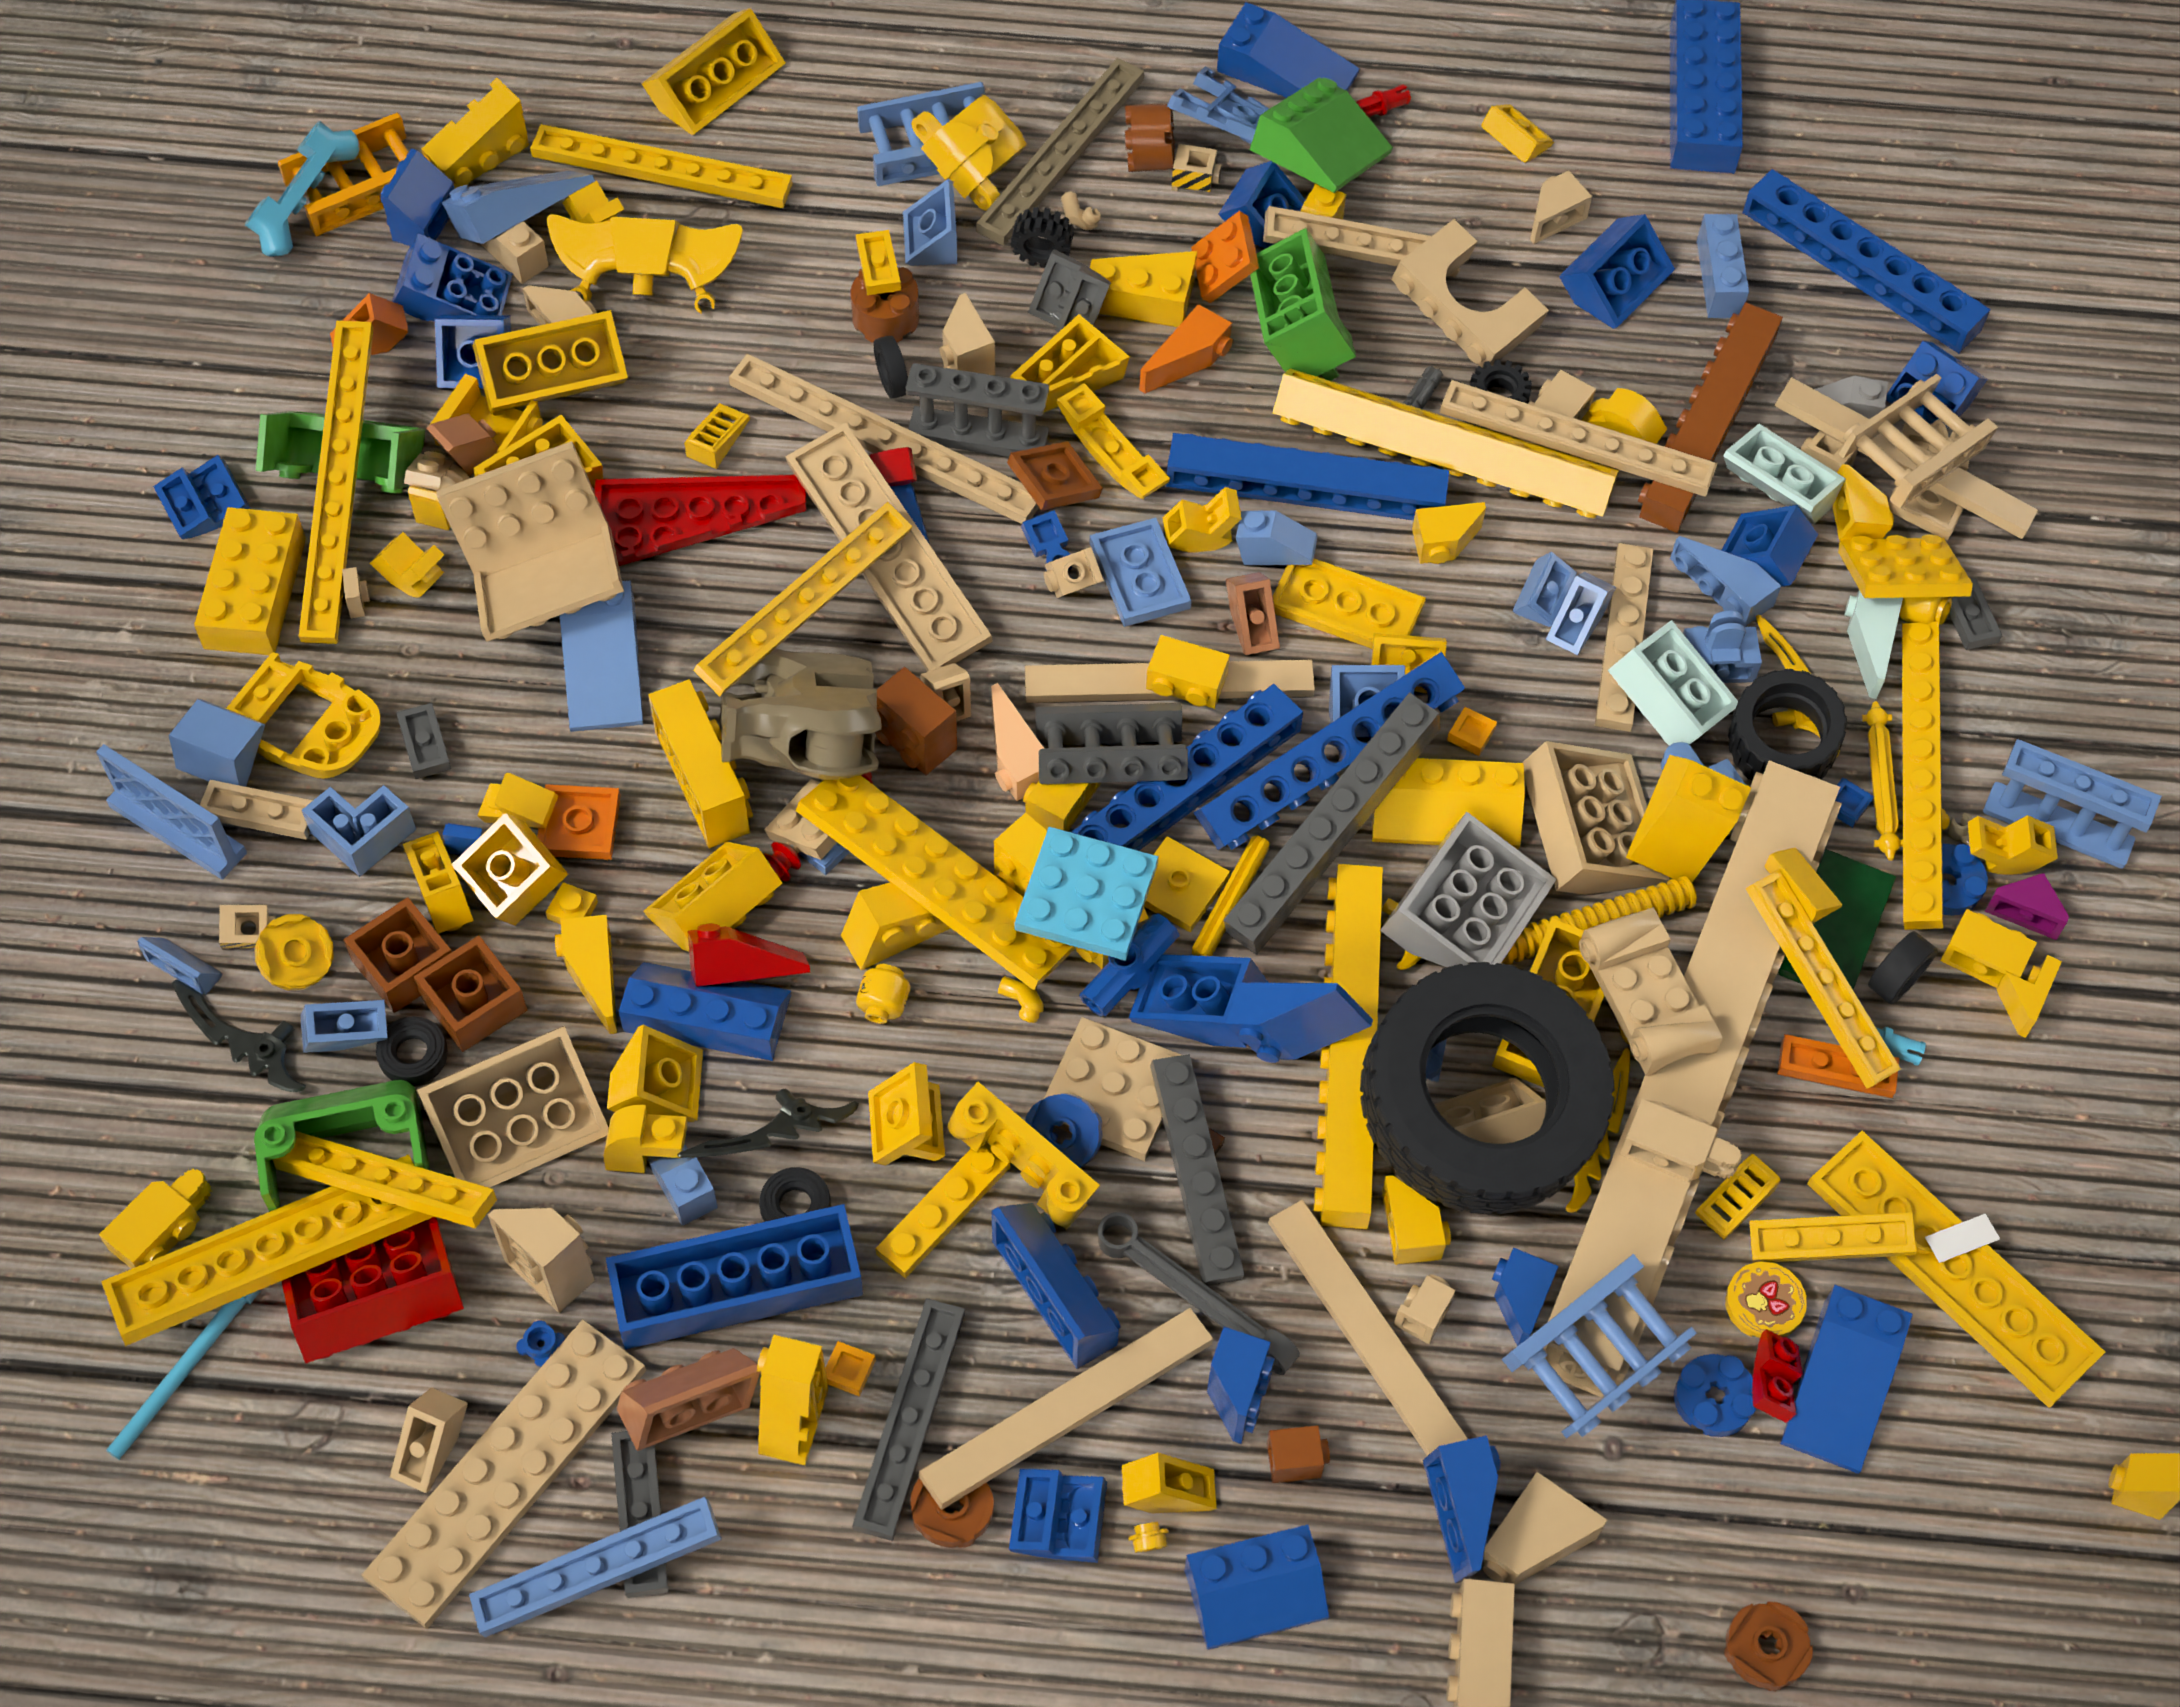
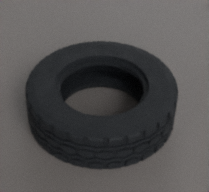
M1469 962L1465 966L1458 964L1442 968L1440 973L1435 971L1420 979L1417 985L1409 987L1397 999V1002L1392 1005L1374 1034L1371 1044L1368 1046L1363 1061L1364 1069L1361 1071L1360 1091L1363 1092L1360 1100L1363 1117L1367 1118L1366 1127L1374 1144H1377L1378 1152L1388 1166L1396 1170L1395 1174L1410 1187L1413 1186L1418 1189L1417 1192L1434 1202H1442L1443 1206L1462 1212L1465 1209L1470 1210V1213L1491 1215L1492 1212H1497L1498 1214L1516 1212L1521 1207L1527 1209L1539 1204L1545 1198L1552 1197L1575 1177L1598 1149V1145L1602 1142L1609 1126L1608 1119L1612 1117L1614 1104L1612 1093L1615 1087L1613 1070L1610 1069L1611 1060L1606 1045L1602 1043L1601 1034L1592 1019L1589 1020L1586 1016L1585 1010L1573 998L1570 999L1566 995L1567 992L1551 981L1547 982L1542 979L1543 977L1526 969H1517L1516 966L1501 963L1490 964L1489 962ZM1465 1033L1493 1035L1519 1048L1532 1061L1544 1085L1546 1111L1540 1130L1523 1140L1505 1144L1478 1141L1456 1130L1441 1116L1428 1091L1426 1064L1430 1050L1445 1039Z

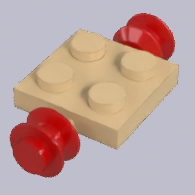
M871 772L861 775L873 784ZM813 779L808 781L764 829L769 839L775 842L771 844L774 853L772 855L763 853V855L782 881H789L791 879L788 871L790 868L795 870L801 868L799 852L822 860L837 843L796 812L798 802L821 783Z

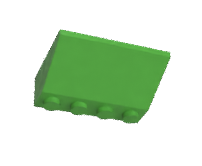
M1320 77L1262 113L1250 150L1334 193L1388 156L1393 149L1391 144L1346 90L1338 87L1333 80Z

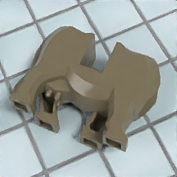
M775 648L733 685L746 684L752 686L756 693L736 695L725 692L721 695L720 730L722 733V762H731L744 758L757 761L766 766L780 767L822 780L845 779L877 770L879 761L873 750L875 732L881 730V718L877 711V690L873 689L874 674H872V662L843 654L791 652Z

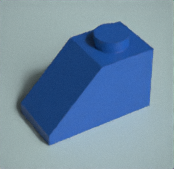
M1513 1247L1508 1260L1500 1258L1492 1280L1498 1282L1494 1297L1516 1345L1519 1346L1531 1336L1558 1266Z

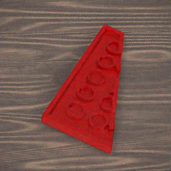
M796 475L595 479V494L610 526L619 566L806 511V490Z

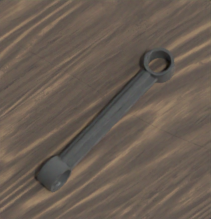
M1114 1212L1106 1215L1101 1220L1098 1226V1244L1104 1254L1112 1258L1128 1257L1221 1327H1227L1270 1341L1268 1356L1275 1358L1272 1372L1284 1375L1300 1356L1297 1347L1285 1335L1274 1329L1267 1331L1138 1236L1137 1224L1131 1216L1122 1212ZM1112 1226H1124L1131 1231L1132 1237L1125 1244L1114 1245L1106 1241L1104 1232Z

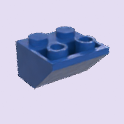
M412 148L406 158L399 162L394 177L389 184L383 187L381 192V202L385 209L387 225L389 226L392 240L407 246H411L418 233L435 241L437 240L449 220L442 202L450 198L449 193L454 190L453 182L418 150Z
M1922 341L1888 391L1886 401L1893 404L1906 395L1919 380L1925 382L1935 374H1938L1942 379L1934 390L1933 395L1960 417L1969 408L1988 379L1934 343ZM1924 405L1914 410L1930 425L1939 419Z
M1223 1327L1211 1362L1207 1393L1233 1442L1241 1444L1245 1431L1250 1433L1254 1431L1262 1397L1266 1395L1275 1358L1268 1356L1270 1341Z

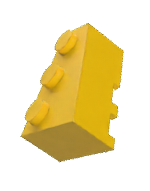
M498 78L489 84L493 89L479 102L473 99L467 105L470 109L467 114L456 124L451 120L421 149L422 155H427L431 163L453 182L454 189L467 185L475 178L494 169L498 164L520 153L529 146L521 100Z
M1197 251L1092 259L1090 268L1111 282L1099 314L1178 327L1186 317L1196 275Z
M1078 314L1011 374L1010 378L1048 384L1049 394L1044 411L1047 412L1058 407V398L1082 383H1085L1093 392L1123 379L1130 356Z
M559 415L474 467V475L484 474L571 441L574 444L592 488L595 487V479H603V465L565 418Z
M890 882L858 892L841 937L860 970H863L951 928Z
M773 1334L770 1347L762 1348L757 1365V1371L761 1372L758 1454L806 1466L828 1393L822 1346Z

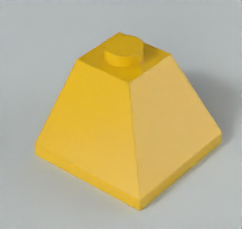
M646 1025L639 1026L610 1073L607 1109L616 1112L621 1108L631 1105H646L647 1114L687 1117V1122L697 1121L703 1050Z

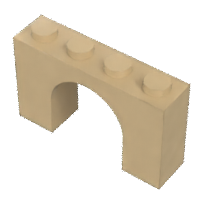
M1453 219L1402 259L1391 280L1396 284L1401 293L1412 299L1425 316L1431 318L1450 340L1455 341L1467 353L1472 362L1483 368L1484 362L1489 361L1493 366L1496 359H1502L1540 328L1549 310L1526 287L1500 308L1493 311H1474L1459 304L1448 290L1446 277L1469 260L1478 241Z

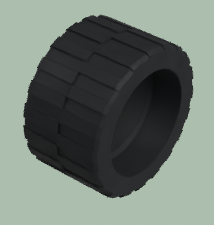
M1784 669L1782 671L1774 670L1768 672L1762 677L1759 676L1753 680L1750 686L1745 688L1741 698L1738 700L1728 732L1729 752L1733 756L1734 764L1736 767H1739L1743 772L1742 774L1748 780L1751 779L1753 781L1756 772L1764 774L1768 761L1820 780L1827 775L1844 741L1847 716L1845 715L1843 701L1839 699L1835 689L1825 683V680L1803 670ZM1790 708L1809 717L1818 729L1821 741L1818 747L1806 753H1781L1767 746L1759 738L1754 729L1753 720L1758 714L1768 709Z

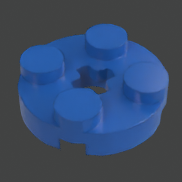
M1942 844L1943 875L1947 873L1956 878L1954 885H1950L1947 880H1943V915L1964 914L1966 909L1971 911L1982 899L1988 884L1987 872L1980 859L1971 854L1969 845Z
M1063 1093L1048 1096L1034 1104L1024 1120L1079 1168L1084 1167L1095 1157L1102 1142L1101 1116L1089 1102L1077 1095ZM1065 1122L1069 1125L1072 1138L1071 1140L1065 1139L1061 1144L1057 1142L1058 1135L1053 1132L1055 1125L1062 1126Z
M1718 1354L1699 1356L1690 1361L1679 1375L1674 1389L1676 1409L1689 1426L1693 1424L1698 1429L1704 1430L1703 1434L1711 1437L1733 1435L1747 1424L1756 1411V1408L1753 1407L1752 1396L1753 1377L1744 1368L1742 1361L1735 1356H1722ZM1711 1387H1717L1725 1393L1722 1404H1717L1714 1398L1708 1399L1706 1397V1393L1710 1392Z

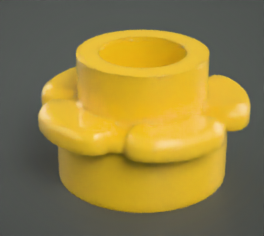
M1151 1522L1135 1526V1535L1128 1537V1541H1133L1135 1553H1141L1167 1547L1165 1534L1169 1533V1530L1160 1529L1159 1522Z

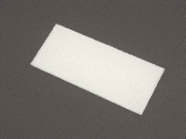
M1986 1214L1925 1237L1939 1263L2000 1240Z

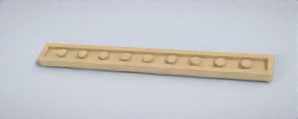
M746 354L729 376L730 386L827 432L846 422L862 447L873 454L896 448H912L917 475L1022 524V522L1031 519L1039 508L1021 482L752 355Z

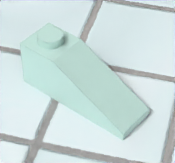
M1859 590L1857 596H1849L1844 616L1850 617L1847 633L1870 698L1877 699L1885 681L1903 598H1864Z

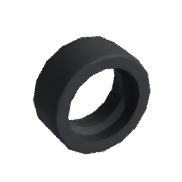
M1916 931L1910 932L1878 966L1868 982L1869 988L1889 1004L1896 1003L1923 975L1934 960L1938 949Z

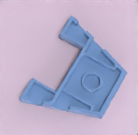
M1207 66L1198 72L1193 84L1218 97L1209 104L1181 88L1171 96L1167 105L1168 108L1235 134L1250 144L1252 143L1260 115L1269 110V108L1252 97L1245 100L1234 93L1236 86L1228 80L1224 84L1213 78L1215 71Z

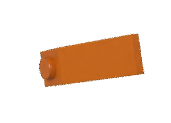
M1198 304L1140 369L1139 391L1148 393L1212 366L1219 356L1224 357L1232 346V323Z

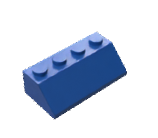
M643 962L628 979L619 1008V1015L623 1031L626 1033L634 1034L639 1026L646 1025L693 1046L773 1061L792 993L791 990L745 981L696 987L691 971Z
M1033 1203L999 1206L993 1209V1244L1076 1369L1118 1345V1329L1121 1328L1117 1316L1111 1308H1103L1097 1299L1099 1292L1092 1279L1088 1275L1082 1277L1075 1266L1077 1265V1259L1071 1248L1066 1243L1061 1245L1055 1237L1056 1228L1046 1212L1040 1214Z

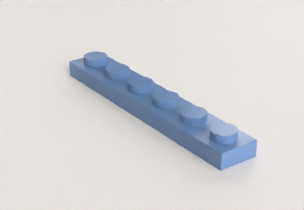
M706 1497L700 1498L469 1594L479 1634L483 1637H488L722 1540L710 1501Z

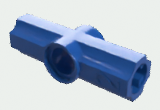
M1153 914L1134 934L1126 961L1108 956L1109 963L1079 994L1082 1002L1098 1016H1106L1130 989H1138L1148 982L1151 975L1150 967L1180 936L1177 928L1161 914Z

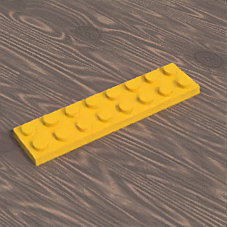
M861 775L839 780H823L798 802L796 812L1031 989L1035 990L1076 949V947L1016 931L1015 920L1023 896Z
M1861 1131L1810 1177L1807 1185L1841 1216L1912 1212L1916 1254L1885 1257L2049 1409L2105 1354V1351L1988 1244L1939 1263L1925 1237L1962 1223V1221L1865 1132Z
M409 1154L396 1159V1161L415 1166ZM331 1186L101 1282L125 1346L435 1216Z

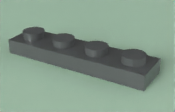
M627 1431L611 1433L620 1532L662 1515L656 1446L652 1445L637 1451ZM667 1563L625 1579L624 1586L627 1599L669 1593Z

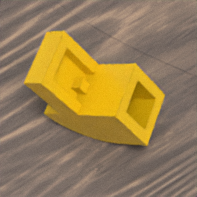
M597 181L572 193L562 202L572 220L588 224L609 221L611 217H618L624 210L618 197L610 202L608 201Z
M1617 388L1609 399H1596L1581 419V421L1655 444L1658 443L1667 430L1661 416L1652 403L1642 395L1624 388Z
M1225 487L1206 505L1184 499L1177 503L1163 517L1165 538L1168 546L1192 553L1215 551L1232 542L1231 529L1241 520L1237 490Z
M404 532L395 537L370 562L389 583L409 596L417 598L421 597L445 573L436 564L444 554L435 545L423 552Z
M2029 815L2006 827L1980 816L1967 822L1970 852L1972 855L1986 860V870L1988 872L2002 875L2022 874L2037 870L2058 859L2054 826Z
M631 1105L617 1110L611 1116L603 1154L605 1170L645 1173L648 1156L681 1158L677 1154L684 1149L688 1126L687 1117L647 1114L646 1105Z

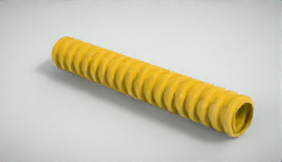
M1680 876L1678 880L1671 879L1667 881V884L1661 882L1656 887L1653 885L1648 886L1646 891L1638 889L1635 894L1629 892L1624 897L1621 895L1616 896L1614 901L1606 899L1603 901V904L1596 902L1592 908L1587 905L1582 907L1581 911L1574 909L1571 911V914L1564 912L1560 915V918L1554 915L1550 917L1549 921L1541 919L1538 924L1535 922L1529 923L1528 928H1524L1502 963L1511 965L1513 960L1520 962L1524 959V956L1528 959L1533 958L1540 948L1551 918L1582 930L1653 907L1659 918H1661L1664 913L1671 915L1674 911L1681 912L1685 910V907L1689 909L1695 907L1697 901L1695 887L1688 877Z

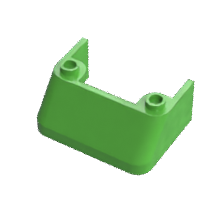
M301 411L260 414L255 471L278 470L279 477L300 479L301 473H318L325 414ZM363 420L356 479L375 481L376 484L382 485L381 491L403 493V488L411 486L404 484L405 472L422 452L425 429Z
M394 1080L285 1102L269 1107L262 1114L254 1136L260 1193L269 1212L280 1208L276 1167L272 1159L281 1158L294 1148L296 1143L295 1131L318 1138L378 1126L389 1134L410 1131L415 1166L430 1170L420 1100L415 1087L407 1081Z

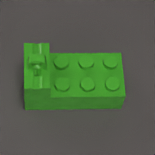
M1304 228L1257 253L1259 268L1251 273L1250 276L1264 344L1282 369L1286 372L1291 368L1316 377L1322 375L1326 380L1332 381L1339 377L1336 367L1355 358L1356 353L1353 347L1352 336L1338 316L1325 255L1307 228Z

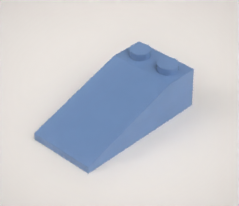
M567 170L471 187L463 185L452 190L449 193L450 198L443 201L442 204L459 238L483 244L589 185L595 179L591 174Z
M630 580L622 581L624 592L618 593L614 598L583 606L579 611L572 614L564 613L560 615L570 732L643 725L636 613Z

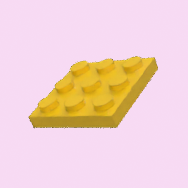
M1929 534L1923 535L1921 538H1905L1899 535H1891L1886 539H1871L1867 536L1840 539L1838 553L1864 598L1971 596L1973 583L1944 538Z

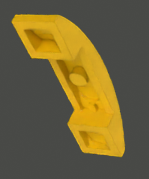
M1085 383L1057 399V405L1082 444L1095 460L1129 492L1144 499L1170 482L1168 475L1148 454L1143 457L1104 414L1105 405Z

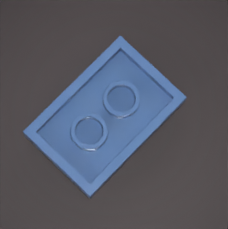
M1157 518L1090 535V546L1124 627L1191 609V598Z

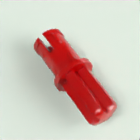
M1401 84L1383 92L1376 90L1372 93V96L1355 102L1368 117L1376 114L1384 116L1391 109L1410 104L1411 94L1409 90H1406L1407 86Z

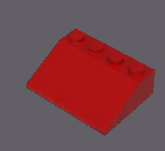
M432 1217L282 1280L291 1329L305 1364L318 1359L328 1358L335 1353L358 1345L368 1344L373 1340L399 1331H406L413 1326L436 1318H443L464 1309L437 1217Z

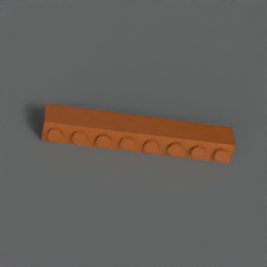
M1746 302L1739 315L1736 313L1732 314L1726 328V332L1729 333L1728 337H1720L1713 354L1717 358L1715 362L1711 360L1707 362L1701 377L1705 381L1702 386L1696 384L1689 399L1692 407L1690 410L1683 409L1676 428L1680 430L1677 435L1674 433L1670 434L1665 447L1714 462L1776 340L1783 319L1782 316ZM1654 480L1652 484L1646 482L1638 498V502L1643 504L1639 518L1678 533L1697 494Z

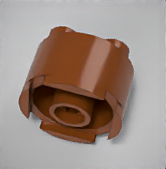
M1168 104L1125 105L1126 125H1131L1128 130H1125L1126 150H1132V152H1128L1129 172L1173 169L1175 160L1173 109L1168 108Z
M898 268L901 291L867 295L862 269L859 270L858 276L853 281L850 290L852 321L857 332L858 330L862 332L868 341L874 343V340L878 338L893 336L898 343L903 340L904 335L910 331L912 334L918 327V286L912 272L908 268Z

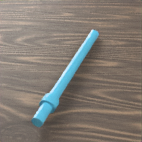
M261 1290L222 1306L106 1449L110 1455L117 1460L121 1459L246 1303L251 1304Z

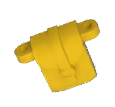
M984 94L944 126L933 114L927 111L920 113L912 120V129L924 144L921 149L938 168L937 171L945 180L948 178L952 180L954 188L964 199L969 196L980 209L987 211L1000 196L997 188L989 179L1017 157L1027 146L1022 132L999 105Z

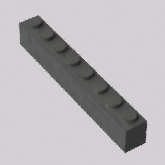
M1410 692L1225 917L1223 921L1228 935L1255 955H1258L1439 732V712Z

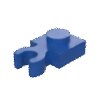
M1055 510L1022 522V531L1035 558L1045 554L1047 558L1045 564L1070 555L1068 551L1062 549L1068 545L1069 540Z

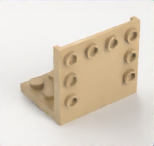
M572 441L436 491L437 499L474 575L480 628L486 642L496 638H507L515 631L529 626H540L553 617L564 613H575L583 606L597 601L610 600L618 593L624 592L610 526Z

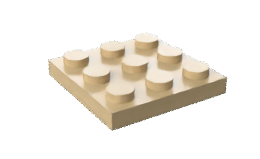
M1081 1017L1044 1099L1048 1096L1063 1093L1077 1095L1085 1099L1102 1118L1101 1128L1103 1134L1101 1145L1145 1161L1163 1122L1150 1064L1155 1059L1181 1056V1054ZM1065 1122L1062 1126L1055 1125L1059 1129L1070 1132L1069 1125Z

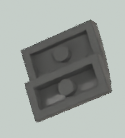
M1054 249L1050 254L1028 313L1056 325L1055 331L1057 332L1061 331L1078 314L1094 326L1111 282L1088 266Z

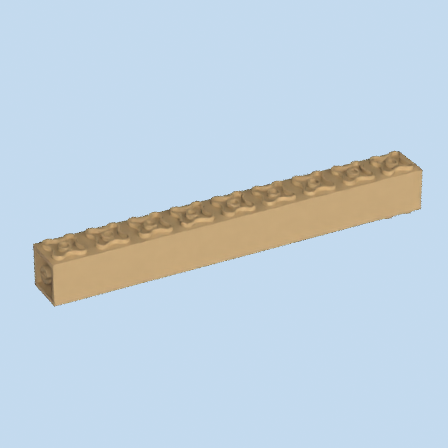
M1768 761L1764 774L1756 772L1750 786L1751 791L1730 837V840L1736 842V845L1684 974V978L1699 1006L1706 1005L1723 1039L1717 1052L1686 1056L1666 1065L1652 1075L1644 1076L1607 1173L1603 1175L1599 1185L1600 1191L1548 1322L1632 1254L1644 1266L1633 1275L1638 1281L1635 1285L1650 1304L1653 1305L1672 1256L1673 1246L1680 1234L1700 1179L1698 1177V1179L1686 1182L1619 1154L1641 1098L1647 1101L1662 1102L1669 1106L1671 1110L1685 1116L1700 1117L1707 1121L1709 1125L1718 1128L1715 1137L1717 1136L1725 1115L1724 1111L1735 1089L1749 1051V1045L1758 1028L1773 988L1772 984L1785 956V953L1747 893L1746 888L1770 875L1764 867L1770 854L1796 847L1815 872L1817 871L1820 857L1824 852L1842 803L1835 801L1840 789L1839 786L1772 761ZM1613 1291L1603 1299L1608 1305L1606 1310L1637 1347L1646 1324L1623 1295L1618 1297ZM1583 1315L1573 1323L1578 1330L1575 1334L1613 1381L1619 1385L1627 1374L1630 1365L1593 1319L1588 1321ZM1552 1340L1543 1348L1548 1354L1545 1359L1564 1382L1599 1397H1604L1563 1344L1558 1346Z

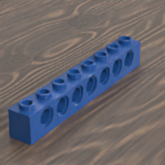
M1771 169L1749 190L1743 214L1958 354L1982 331L1991 309L1967 295L1952 283L1939 277L1924 265L1908 257L1896 247L1877 237L1868 229L1849 219L1843 213L1818 199L1815 195L1804 190L1789 178Z
M1440 652L1195 811V816L1217 850L1226 845L1229 846L1230 850H1233L1250 839L1246 832L1256 825L1262 831L1280 818L1276 812L1288 805L1292 811L1308 801L1310 797L1307 792L1317 785L1323 791L1339 779L1337 772L1346 766H1350L1387 720L1384 714L1385 707L1391 706L1396 709L1409 692L1414 695L1415 687H1422L1426 690L1428 694L1427 705L1433 709L1438 708L1440 713L1459 702L1456 694L1466 688L1443 653ZM1356 725H1361L1367 729L1369 733L1367 743H1362L1355 737L1354 730ZM1326 745H1333L1339 751L1337 763L1331 762L1326 758L1324 753ZM1296 764H1302L1308 769L1310 774L1308 782H1301L1296 778L1294 774ZM1266 784H1273L1278 788L1280 796L1277 802H1271L1265 797L1264 787ZM1236 803H1241L1248 808L1249 819L1247 822H1241L1234 816L1233 809Z
M1272 684L1264 691H1256L1244 706L1237 711L1231 710L1226 713L1218 725L1210 731L1203 730L1200 732L1192 744L1187 747L1188 776L1186 780L1138 781L1128 791L1122 790L1111 799L1109 805L1099 812L1093 811L1088 814L1081 825L1071 833L1137 851L1141 850L1301 731L1303 711L1275 684ZM1253 723H1260L1264 726H1255ZM1226 743H1234L1237 746H1228ZM1199 763H1207V764H1209L1210 766L1203 767V766H1200V765H1198V764H1199ZM1172 783H1179V784H1181V785H1183V786L1174 787V786H1171L1170 784H1172ZM1150 803V804H1153V805H1155V806H1154V807H1144V806H1142V804ZM1116 824H1124V825H1126L1127 827H1125V828H1117V827H1115L1114 825H1116Z

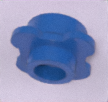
M541 1320L535 1321L526 1330L523 1339L517 1342L516 1348L520 1355H528L535 1360L536 1366L542 1367L562 1344L565 1337L560 1332L555 1333L546 1322ZM539 1341L545 1342L543 1347L537 1346Z

